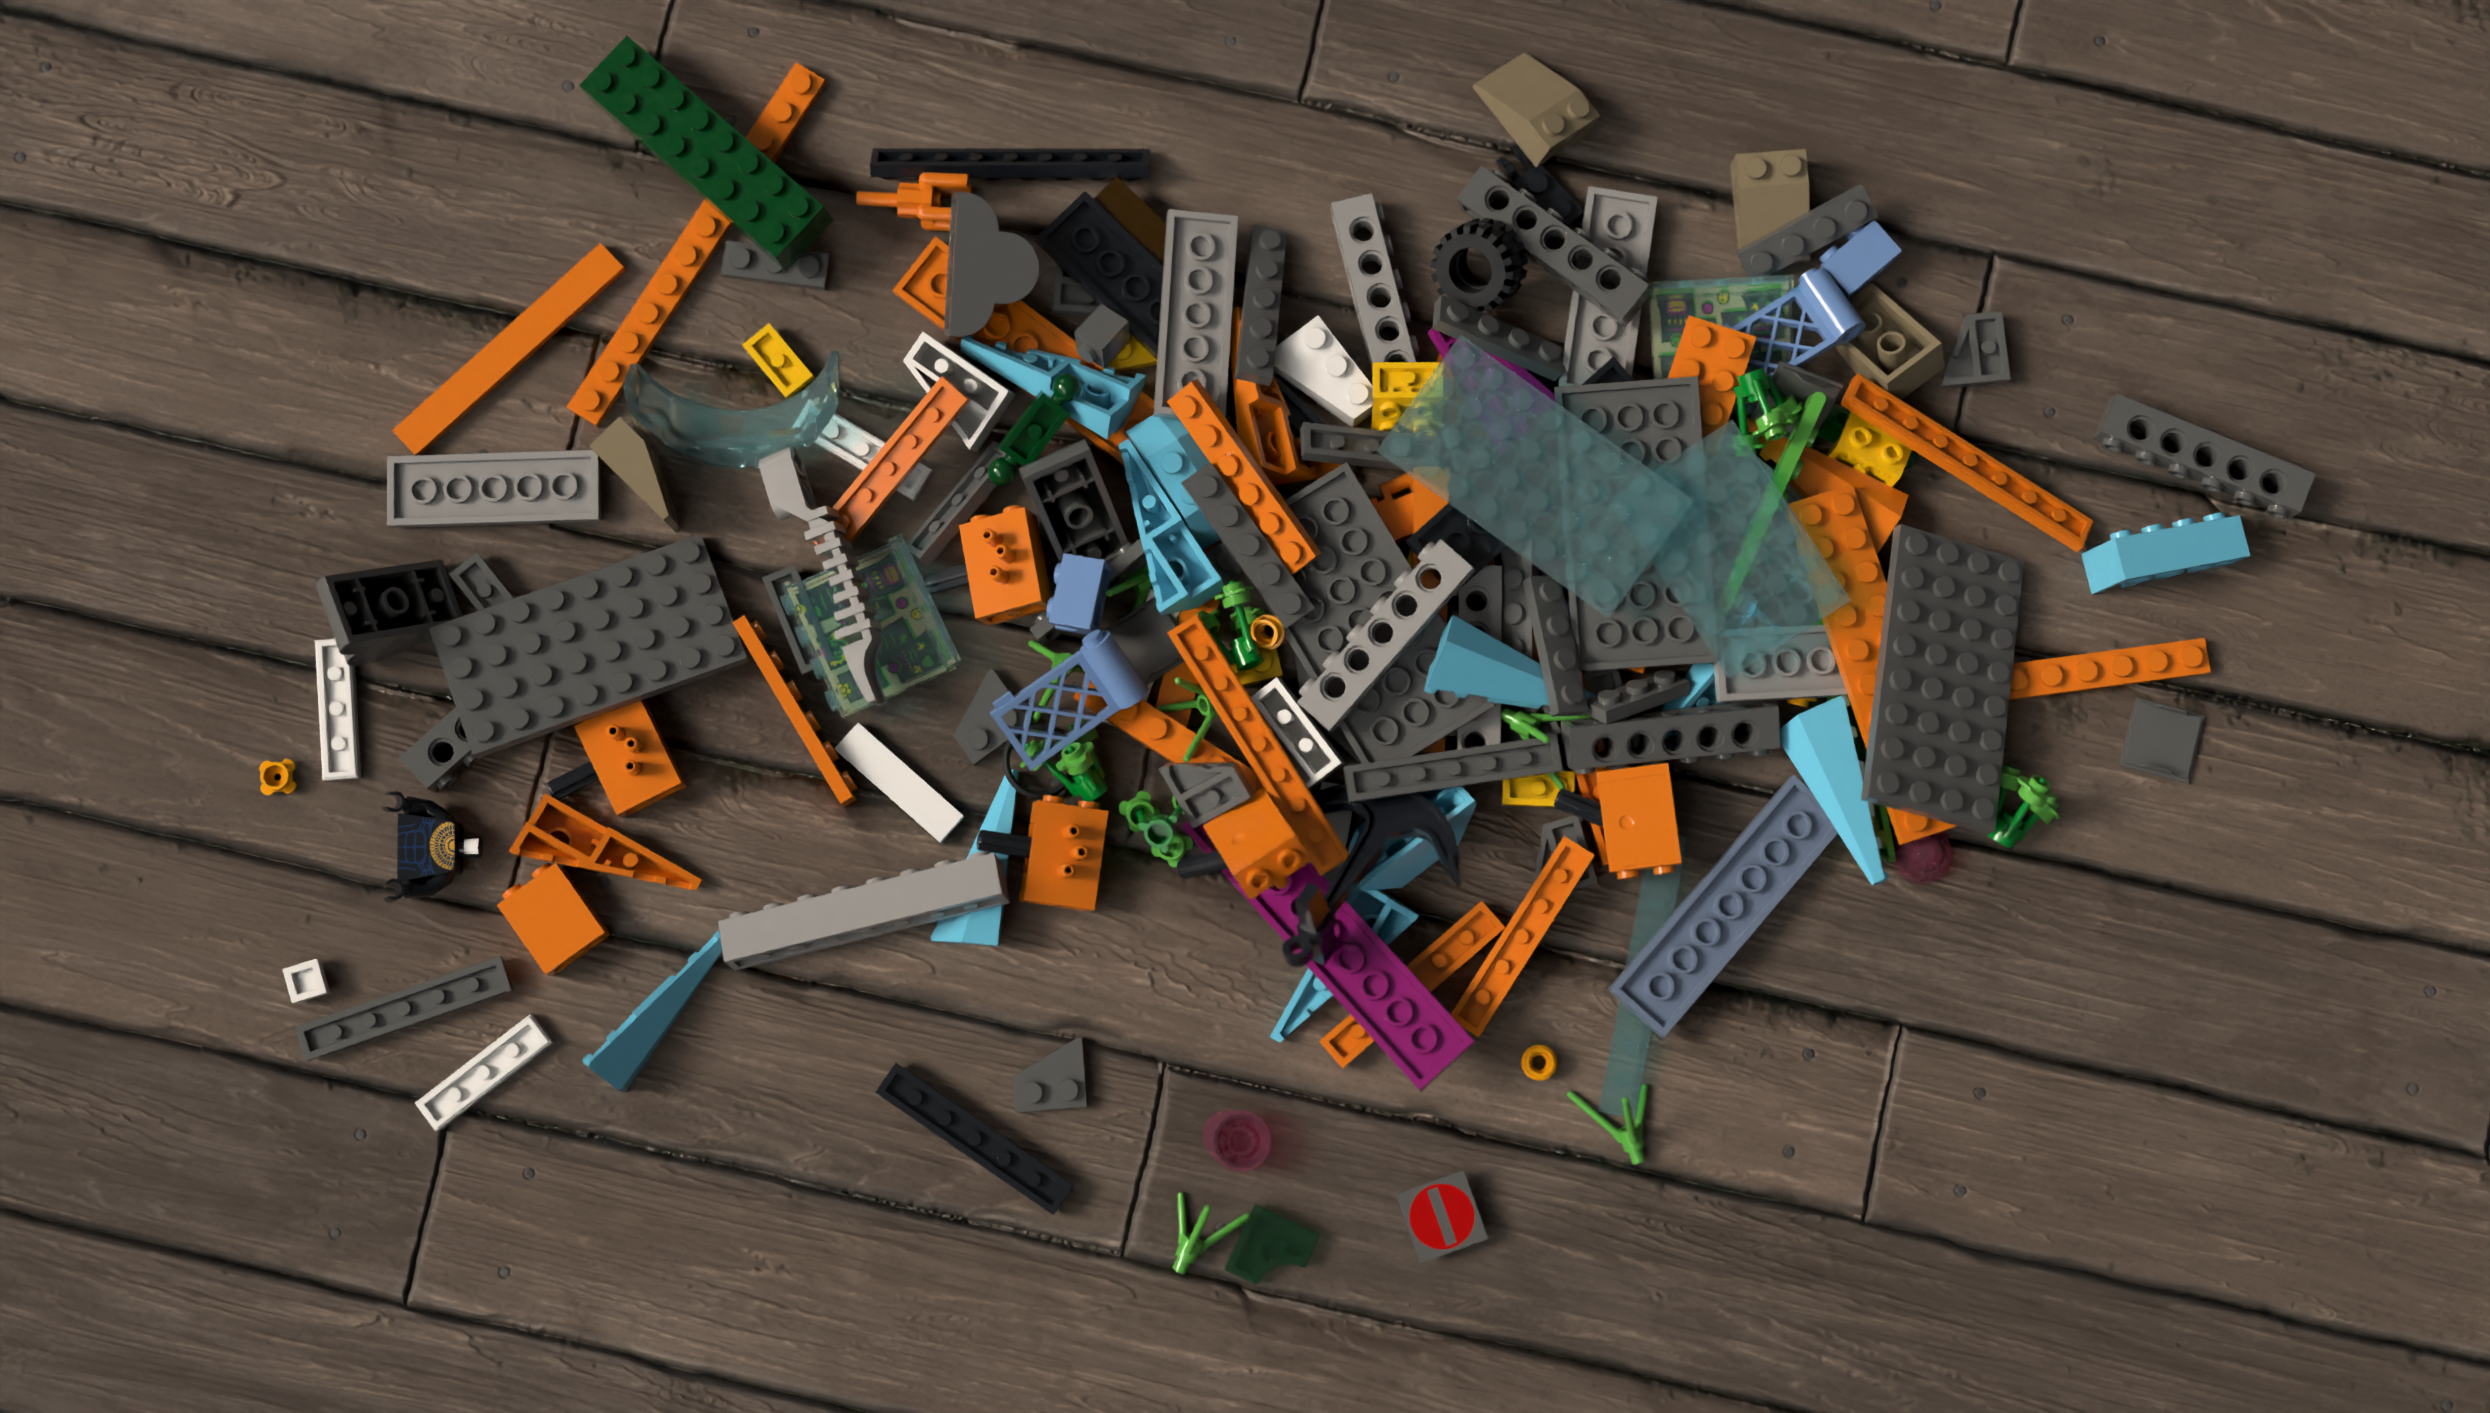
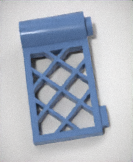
M1812 268L1799 278L1800 284L1795 289L1733 327H1730L1728 323L1723 326L1740 332L1746 331V334L1750 335L1752 326L1759 322L1773 324L1771 338L1756 337L1754 343L1755 345L1768 347L1765 362L1749 360L1747 367L1764 368L1767 375L1768 371H1775L1778 364L1770 363L1773 348L1793 351L1792 359L1788 363L1801 367L1832 347L1843 345L1853 340L1864 330L1866 324L1826 269L1817 270ZM1793 301L1802 310L1800 321L1780 318L1782 308ZM1805 317H1807L1811 323L1805 322ZM1778 325L1798 329L1795 344L1775 340ZM1803 330L1818 332L1824 340L1815 347L1799 345ZM1798 352L1803 353L1802 355L1797 357Z
M1098 629L1090 632L1083 638V645L1078 652L1014 696L1008 691L992 702L995 709L990 711L991 716L1030 771L1120 709L1133 706L1147 694V685L1109 631L1101 632ZM1079 663L1085 672L1082 687L1064 684L1066 672ZM1058 678V683H1053V682H1052V681H1054L1055 679ZM1090 680L1096 689L1088 688ZM1043 687L1056 689L1053 707L1034 705L1036 692ZM1062 690L1081 693L1077 711L1059 708ZM1087 694L1102 696L1108 705L1096 714L1083 712ZM1027 698H1029L1028 704H1027V703H1022V702L1025 701ZM1013 708L1026 710L1023 728L1008 726L1001 716ZM1032 711L1051 714L1048 731L1029 729ZM1057 715L1076 717L1073 730L1067 734L1054 733ZM1013 733L1021 734L1020 742ZM1027 735L1046 738L1044 750L1030 758L1025 751ZM1052 739H1057V741L1051 744Z

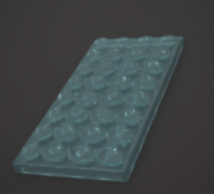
M1462 335L1455 341L1376 450L1383 457L1608 619L1695 502Z

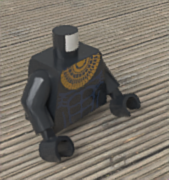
M388 791L385 793V795L394 796L397 804L394 808L382 807V809L387 813L399 812L402 809L404 812L398 813L397 879H390L381 885V887L388 885L394 887L396 895L384 898L385 902H395L402 896L405 898L433 896L451 884L455 875L463 873V858L482 857L483 842L481 836L463 837V824L454 820L452 812L432 800L411 796L405 798L398 791Z

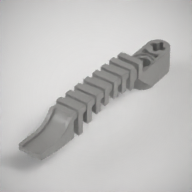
M794 446L761 458L759 460V468L774 514L780 521L793 516L807 521L810 530L804 532L806 541L818 543L817 546H814L816 555L828 557V560L822 562L824 570L836 572V575L828 578L830 586L840 587L842 591L832 595L834 603L844 604L846 608L835 612L834 615L836 621L846 622L848 626L834 631L836 640H844L849 644L842 647L857 686L867 703L876 706L887 704L876 674V659L884 644L879 632L883 631L881 622L874 619V615H877L875 606L868 603V599H871L869 590L862 587V583L865 580L863 574L856 570V567L859 566L857 558L850 554V551L853 550L852 544L844 538V535L847 534L844 525L835 522V520L840 519L838 510L826 505L817 508L802 457Z

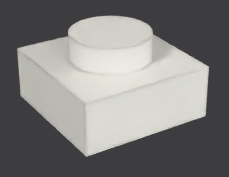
M316 958L282 969L292 1004H298L330 993L321 959Z

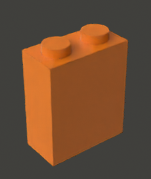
M546 863L532 873L534 879L524 886L517 884L508 889L502 895L504 900L497 904V906L545 975L554 976L612 934L565 867L558 863L553 865Z

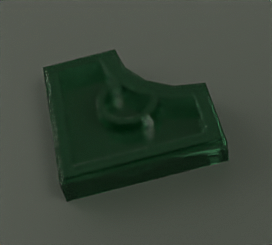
M1254 1203L1224 1270L1258 1285L1266 1273L1278 1266L1292 1264L1305 1268L1320 1237V1233Z

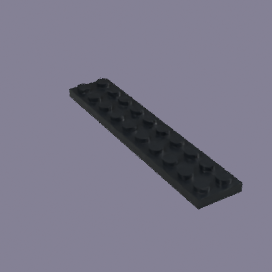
M1084 191L1036 237L1035 242L1099 304H1103L1128 320L1130 334L1157 359L1163 266ZM1229 353L1225 418L1237 433ZM1273 373L1291 414L1288 420L1294 438L1300 437V428L1303 422L1326 424ZM1304 460L1306 465H1308L1310 461Z

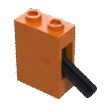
M1668 763L1596 772L1600 803L1567 789H1560L1554 802L1555 808L1604 828L1609 873L1617 874L1618 880L1639 877V871L1653 869L1654 875L1675 873V866L1682 865Z
M1262 787L1248 800L1225 811L1203 826L1217 848L1216 851L1179 860L1177 862V869L1181 879H1189L1229 868L1249 900H1252L1273 885L1278 889L1285 888L1289 883L1287 876L1312 860L1270 796Z

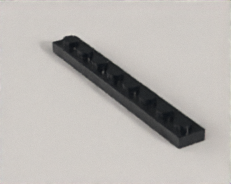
M873 148L870 161V176L880 177L884 180H895L899 177H915L919 180L922 173L931 172L968 174L969 178H986L988 180H999L1002 178H1020L1022 180H1034L1037 178H1055L1057 180L1090 178L1099 181L1118 177L1134 181L1141 178H1150V149Z

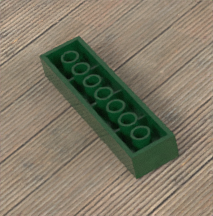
M626 35L579 85L595 105L784 271H787L833 222V219L821 203L629 36Z

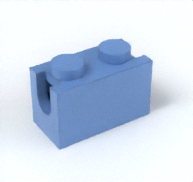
M1875 220L1866 227L1862 225L1846 235L1848 239L1846 244L1840 249L1836 245L1832 246L1819 258L1822 262L1820 269H1826L1848 300L1894 262L1902 252L1899 246Z
M1063 553L1062 562L1057 563L1054 572V583L1057 584L1054 597H1050L1047 604L1046 616L1049 618L1048 623L1055 625L1057 630L1084 635L1098 630L1101 624L1107 596L1106 591L1109 587L1113 568L1102 559Z

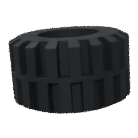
M1479 218L1472 219L1445 234L1439 240L1441 243L1434 248L1433 254L1437 257L1431 260L1430 267L1436 269V273L1431 276L1433 283L1439 282L1440 288L1437 291L1440 296L1446 294L1450 299L1461 302L1480 312L1484 310L1487 312L1514 296L1513 294L1519 291L1523 285L1520 281L1525 279L1527 275V270L1523 269L1522 266L1528 263L1527 256H1522L1521 250L1525 249L1523 242L1517 243L1514 239L1518 234L1513 229L1507 232L1505 230L1507 224L1501 221L1493 225L1492 218H1484L1481 221ZM1469 248L1479 250L1489 260L1492 269L1490 282H1483L1471 273L1467 264Z

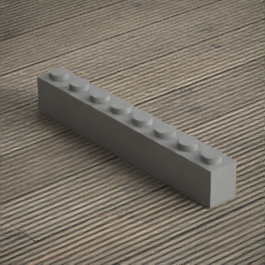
M981 851L971 854L969 859L958 862L954 860L940 861L935 864L934 868L922 871L917 868L902 871L900 876L890 879L885 877L872 878L866 881V885L858 887L839 886L832 889V893L821 896L807 894L797 898V902L785 905L783 903H771L765 905L763 910L753 913L748 911L735 912L729 915V919L718 921L724 962L736 971L1008 904L1010 900L1002 861L995 853Z

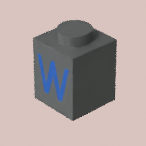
M1100 304L1075 331L1076 348L1080 357L1088 363L1094 362L1105 369L1131 341L1129 321L1103 304Z

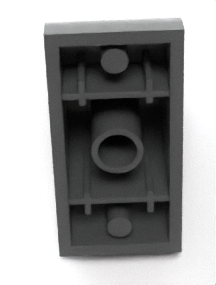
M956 192L952 195L944 337H963L976 333L986 325L993 313L994 305L1013 303L1027 296L1037 282L1039 261L1035 250L1027 240L1011 232L999 231L996 214L984 199L975 194Z
M1085 439L1019 468L1022 481L1059 563L1062 562L1063 553L1102 559L1108 564L1118 557L1117 552L1128 543V540Z
M442 559L328 575L322 577L315 585L339 652L344 655L346 663L350 666L381 661L407 650L414 644L431 641L433 639L429 631L430 627L463 616Z

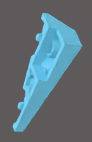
M973 335L964 336L961 339L960 351L1035 397L1041 390L1051 397L1053 395V383L1058 376L1062 374L1074 375L1081 384V392L1075 400L1064 402L1062 406L1070 411V418L1105 439L1111 437L1125 425L1146 382V375L1136 373L1135 378L1115 374V368L1110 366L1100 371L1082 365L1081 360L1031 348H1028L1027 353L1008 350L1007 343L997 341L995 346L980 343L974 340Z
M1841 695L1796 715L1780 729V744L1871 885H1880L1889 879L1888 872H1884L1882 869L1878 849L1882 848L1881 839L1875 837L1871 819L1875 815L1873 804L1861 800L1865 768L1863 761H1859L1853 738L1858 736L1856 727L1850 725L1846 707L1850 705V701L1847 695Z
M1011 770L1013 776L1018 781L1019 770ZM1004 776L980 830L1013 834L1017 790L1011 786L1006 776ZM977 837L967 859H969L971 854L981 852L977 849ZM995 853L1003 863L1007 882L1010 855ZM1004 905L939 920L931 935V941L1000 947Z
M716 931L698 953L695 952L688 958L689 962L676 976L671 975L632 1012V1015L616 1031L613 1030L606 1037L607 1041L594 1055L589 1053L582 1062L618 1091L627 1092L721 955L720 932Z

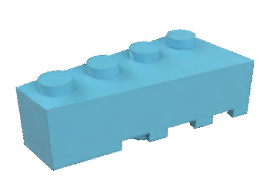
M2220 512L2203 517L2204 522L2194 523L2193 518H2187L2173 522L2172 528L2163 529L2162 524H2155L2142 528V533L2132 535L2131 529L2110 534V541L2081 554L2091 595L2105 592V590L2120 584L2121 588L2151 580L2154 576L2156 580L2182 574L2185 572L2184 569H2187V573L2233 564L2249 557L2250 552L2240 515L2225 517V513Z

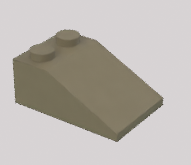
M1525 52L1472 86L1535 167L1543 164L1586 136L1600 117V114L1579 88Z
M1806 149L1735 155L1730 165L1739 250L1810 211L1809 176ZM1810 254L1794 263L1809 262Z
M1873 283L1849 299V302L1863 319L1866 326L1853 340L1834 347L1856 374L1859 373L1902 400L1944 368L1942 343Z
M619 416L589 447L673 531L677 532L681 527L658 456L650 448L654 441L634 420L627 424Z

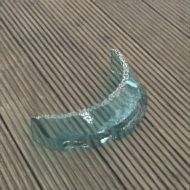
M831 351L830 358L822 372L803 391L783 402L758 409L727 410L687 400L660 385L639 364H630L623 383V389L630 416L640 427L643 424L654 435L663 440L666 448L681 456L685 452L704 459L705 464L725 468L759 467V460L775 452L790 446H794L797 450L804 446L806 448L818 439L819 434L827 426L835 414L840 400L839 351Z

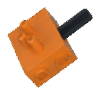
M1021 505L1006 507L1003 509V513L993 516L987 514L972 517L970 522L959 525L966 564L924 576L923 584L930 595L970 585L975 619L987 626L1046 611L1051 597L1037 515Z
M645 699L575 725L574 728L590 761L547 783L551 796L556 800H560L600 780L616 815L621 818H625L687 787Z
M1043 795V801L1038 800L1032 804L1028 836L980 830L977 837V849L979 851L1025 858L1019 902L1087 912L1095 910L1108 811L1099 810V803L1078 801V806L1064 804L1065 798Z

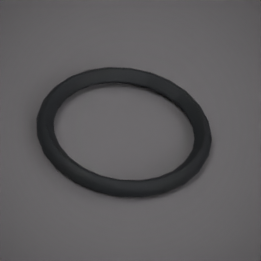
M1030 725L1029 729L1048 731V726ZM1054 729V733H1061L1060 731ZM1014 733L1016 738L1019 740L1021 738V734ZM1008 740L1004 748L1002 762L1005 776L1014 789L1027 797L1043 799V795L1056 796L1064 791L1066 786L1062 782L1055 788L1042 792L1032 791L1023 787L1015 779L1010 768V754L1013 745ZM1067 772L1066 776L1072 780L1073 775Z

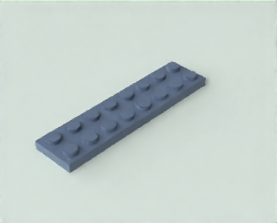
M1795 775L1790 776L1607 989L1661 1038L1668 1034L1838 834L1811 790Z

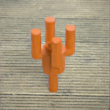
M924 172L919 177V183H899L897 193L857 191L856 203L861 206L897 207L899 218L920 219L921 226L925 230L950 231L951 207H942V197L952 198V195L956 192L972 194V185L969 184L968 174Z

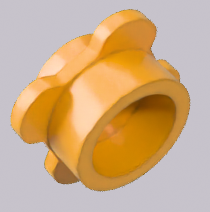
M284 759L282 762L267 760L260 765V780L262 783L260 789L263 794L271 796L274 792L283 791L286 794H291L295 791L296 783L293 781L295 763L292 760ZM280 774L281 779L275 780V775Z

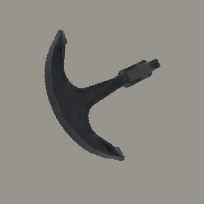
M1346 783L1312 793L1324 814L1342 810L1353 811L1360 814L1366 820L1364 830L1325 896H1323L1319 886L1308 882L1297 897L1296 906L1299 922L1296 928L1299 935L1292 936L1284 942L1282 946L1284 958L1287 964L1292 967H1303L1312 959L1314 962L1326 965L1337 949L1334 930L1337 924L1336 912L1387 849L1398 840L1406 837H1419L1427 840L1433 845L1443 868L1456 886H1462L1460 882V857L1455 834L1447 818L1438 807L1419 793L1349 803ZM1302 949L1300 953H1293L1295 950Z

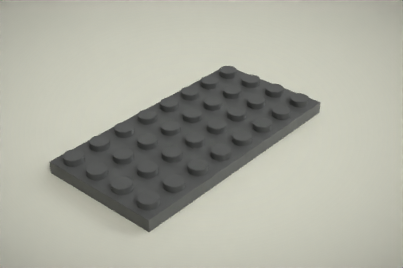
M1698 376L1554 387L1570 625L1580 672L1718 662Z
M1347 462L1285 500L1322 552V554L1300 571L1292 575L1315 608L1286 628L1285 636L1309 677H1314L1316 680L1326 670L1322 666L1325 660L1335 650L1341 653L1349 644L1346 637L1359 623L1365 625L1371 619L1373 614L1370 610L1382 596L1389 598L1397 589L1394 585L1397 578L1407 568L1411 572L1413 571ZM1406 597L1400 601L1398 610L1402 616H1411L1417 610L1415 598ZM1439 613L1339 725L1361 763L1415 756L1495 707V704L1488 702L1487 697L1468 694L1465 698L1455 697L1454 692L1437 690L1434 694L1424 691L1430 665L1436 658L1441 634L1446 626ZM1382 624L1375 630V639L1378 643H1387L1393 637V629L1389 624ZM1358 651L1353 654L1351 665L1356 671L1364 670L1369 664V656L1365 651ZM1334 678L1328 683L1327 691L1332 698L1340 697L1345 691V683L1341 678Z
M1900 524L1894 527L1861 800L1986 834L1995 832L2023 578V560Z
M701 534L430 627L429 630L474 759L748 663V658L738 631L732 623L734 622Z

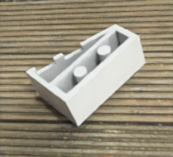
M1319 316L1276 346L1273 373L1287 381L1294 389L1300 390L1315 400L1318 405L1351 427H1355L1372 414V384Z
M925 332L920 334L903 360L927 393L939 378L944 376L971 399L969 404L954 420L952 426L969 450L978 452L1016 394Z
M1276 677L1251 697L1309 791L1346 764L1308 712L1297 703L1298 699L1283 679Z

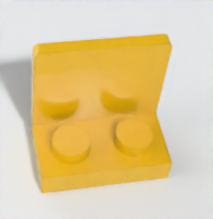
M1373 362L1371 429L1440 437L1444 409L1443 362Z
M1850 411L1839 439L1826 455L1893 487L1900 479L1912 449Z

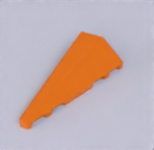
M1236 306L1232 309L1230 358L1237 435L1273 485L1311 480L1317 476L1314 467H1307L1305 461L1301 460L1300 437L1294 438L1290 429L1288 417L1291 414L1274 375L1269 386L1235 379L1242 308Z
M1747 417L1748 432L1757 431L1756 422ZM1760 436L1759 443H1766V447L1761 448L1762 450L1759 455L1765 461L1771 458L1777 464L1788 439L1780 437L1778 440L1767 441L1765 436ZM1804 447L1799 458L1804 461L1797 479L1795 481L1790 479L1788 483L1804 499L1853 484L1875 551L1878 554L1902 517L1909 495L1819 451Z
M546 793L509 850L513 855L696 891L702 882V879L612 828L602 826Z

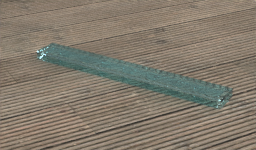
M1678 835L1682 865L1675 866V873L1654 875L1653 869L1644 870L1626 967L1674 912L1688 837ZM1620 1001L1598 1112L1624 1117L1622 1098L1627 1097L1633 1119H1635L1652 1029Z

